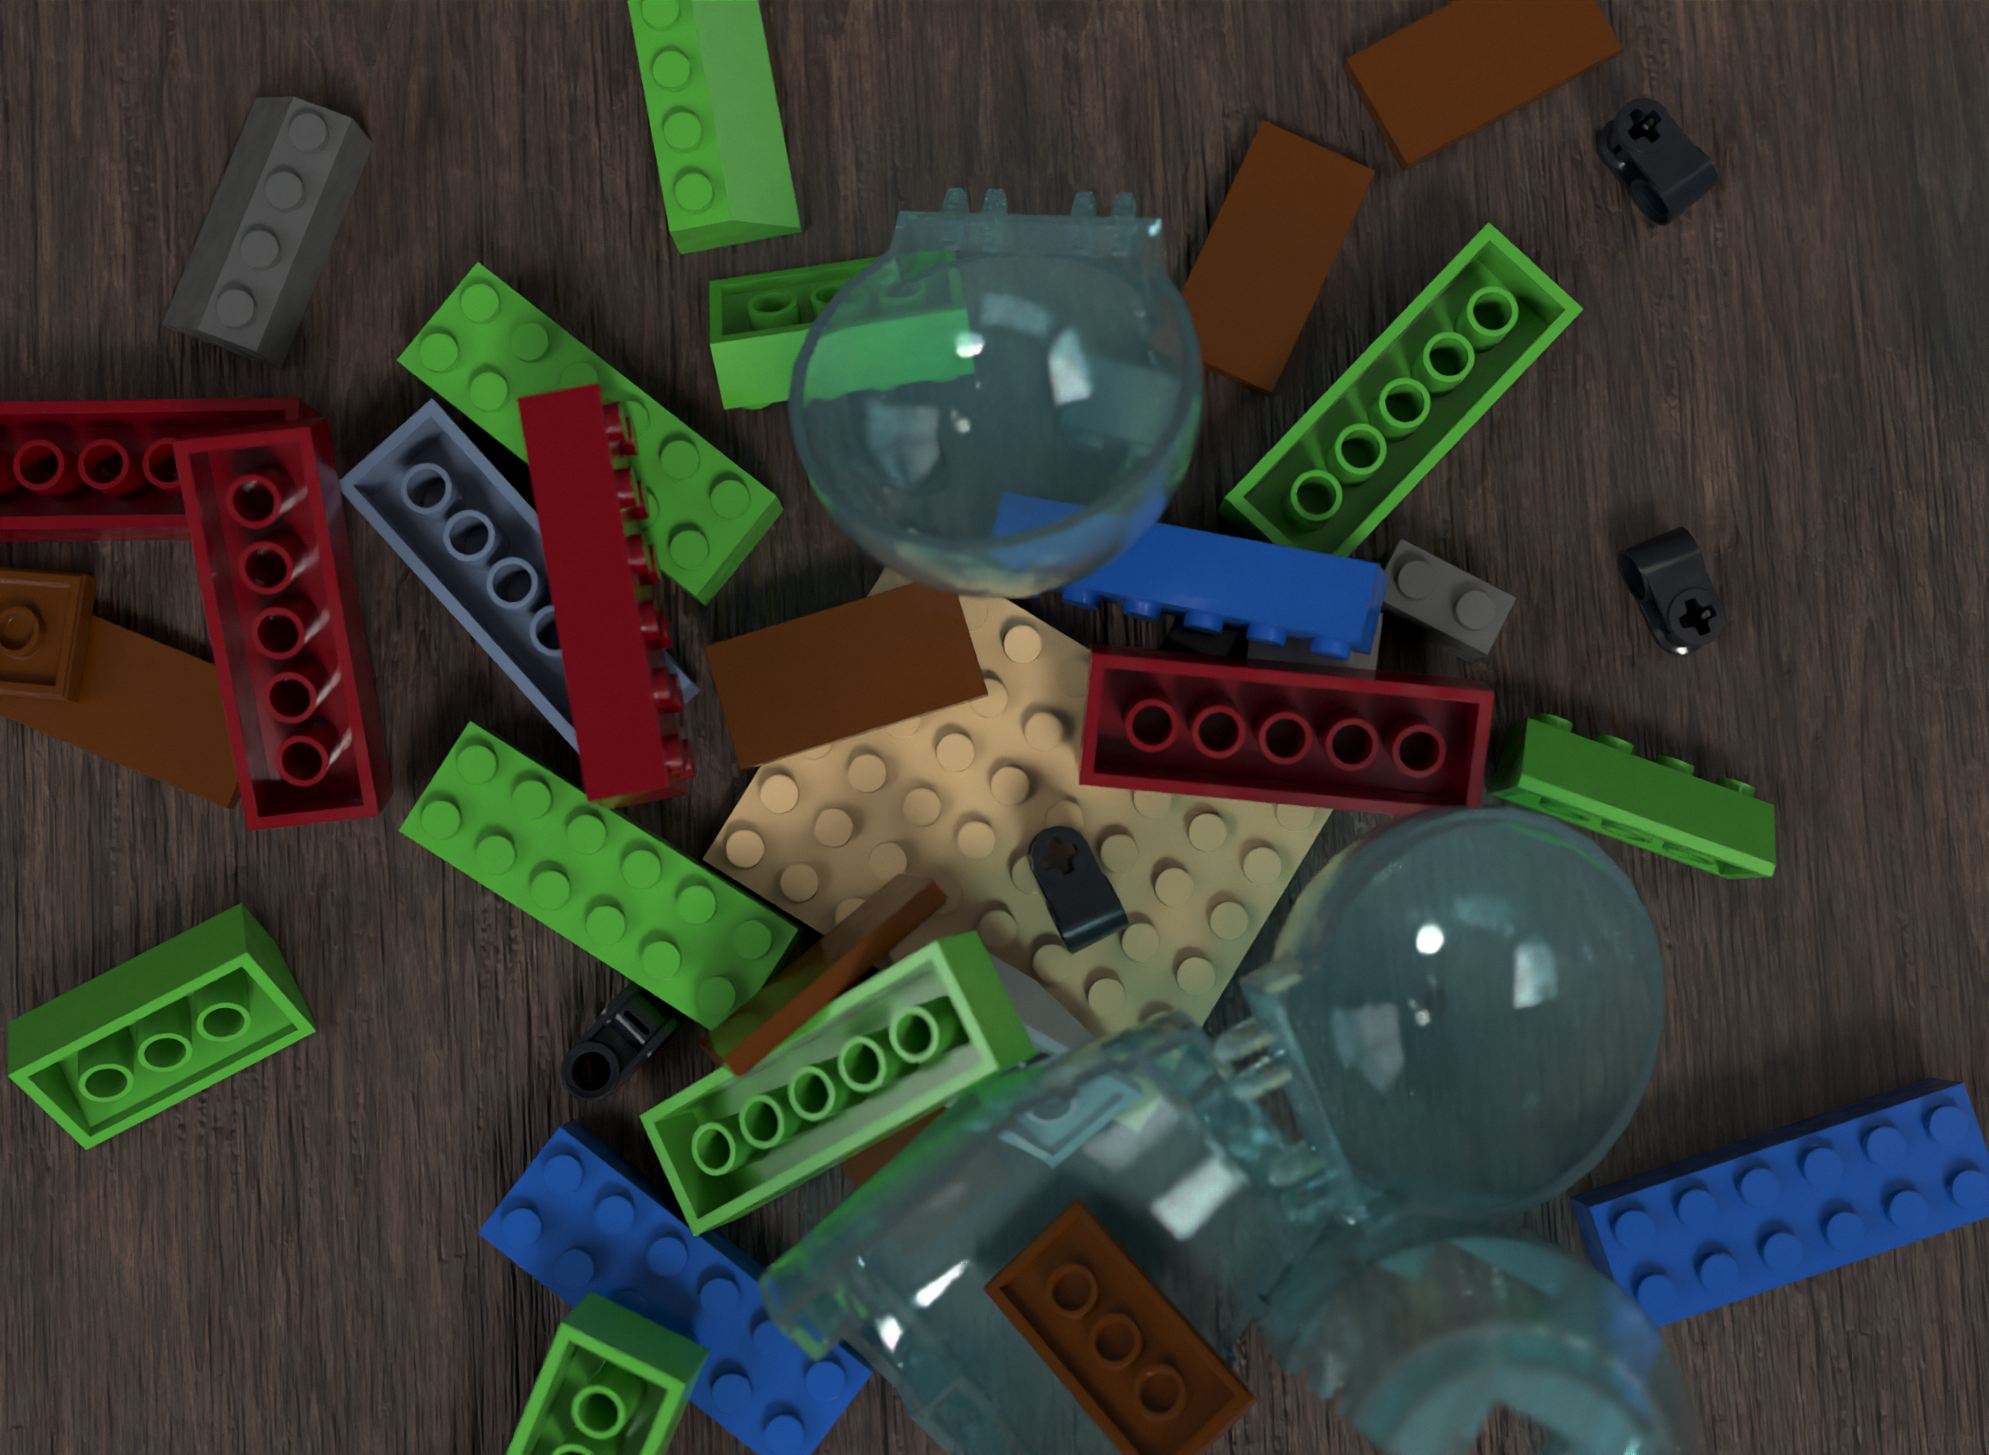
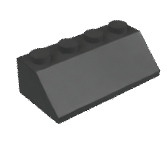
M294 96L261 97L255 99L162 323L163 326L273 368L282 369L373 147L372 141L353 118Z

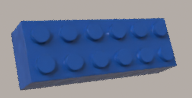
M1929 1077L1569 1198L1611 1321L1634 1336L1989 1217V1152L1964 1083Z
M575 1119L561 1125L478 1231V1234L573 1309L589 1291H592L710 1349L689 1400L758 1455H811L874 1371L877 1360L875 1354L717 1230L712 1229L693 1236L676 1198Z

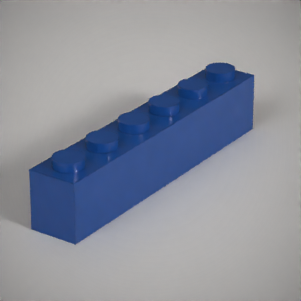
M1003 494L984 567L1004 581L1003 590L1016 595L1039 598L1040 591L1043 589L1063 593L1062 602L1079 608L1098 610L1100 601L1123 605L1122 614L1148 622H1159L1161 613L1183 617V626L1207 634L1221 635L1223 626L1247 630L1246 639L1272 647H1284L1286 638L1311 643L1310 652L1336 660H1349L1351 651L1370 655L1388 582V577L1378 563Z

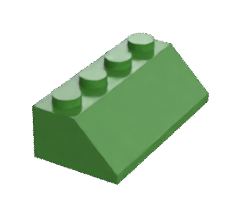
M627 0L669 232L680 255L802 232L759 0Z
M955 245L709 281L710 347L724 410L740 407L755 410L767 407L774 402L801 398L823 400L835 393L862 389L884 391L894 387L896 384L923 380L946 382L956 378L958 375L975 373L967 309Z
M1536 712L1534 719L1527 717L1512 724L1489 791L1490 795L1726 879L1772 877L1776 866L1774 805L1753 798L1756 790L1754 787L1724 777H1717L1715 784L1694 777L1692 775L1695 767L1675 758L1658 755L1655 762L1632 755L1634 745L1613 736L1596 734L1594 741L1571 733L1573 727L1571 722L1551 714Z
M239 903L8 1022V1076L85 1150H88L316 1032V1024L276 942L242 903Z

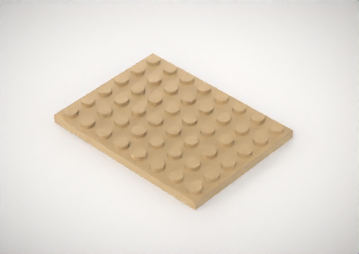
M904 537L867 597L951 572L988 696L761 765L702 860L824 936L897 874L934 880L948 897L945 900L946 904L873 966L883 972L935 940L977 930L988 953L1036 980L1140 1080L1142 1091L1113 1114V1116L1139 1131L1333 809L1079 785L1078 764L1090 650ZM1056 826L1071 827L1081 833L1088 842L1102 873L1106 875L1114 888L1130 923V926L1073 955L1069 953L1045 904L1047 901L1030 869L1027 859L1028 847L1034 836L1043 829ZM1053 837L1047 841L1050 852L1042 857V862L1045 868L1054 866L1058 867L1062 873H1065L1070 869L1067 864V858L1075 853L1071 843L1059 845Z

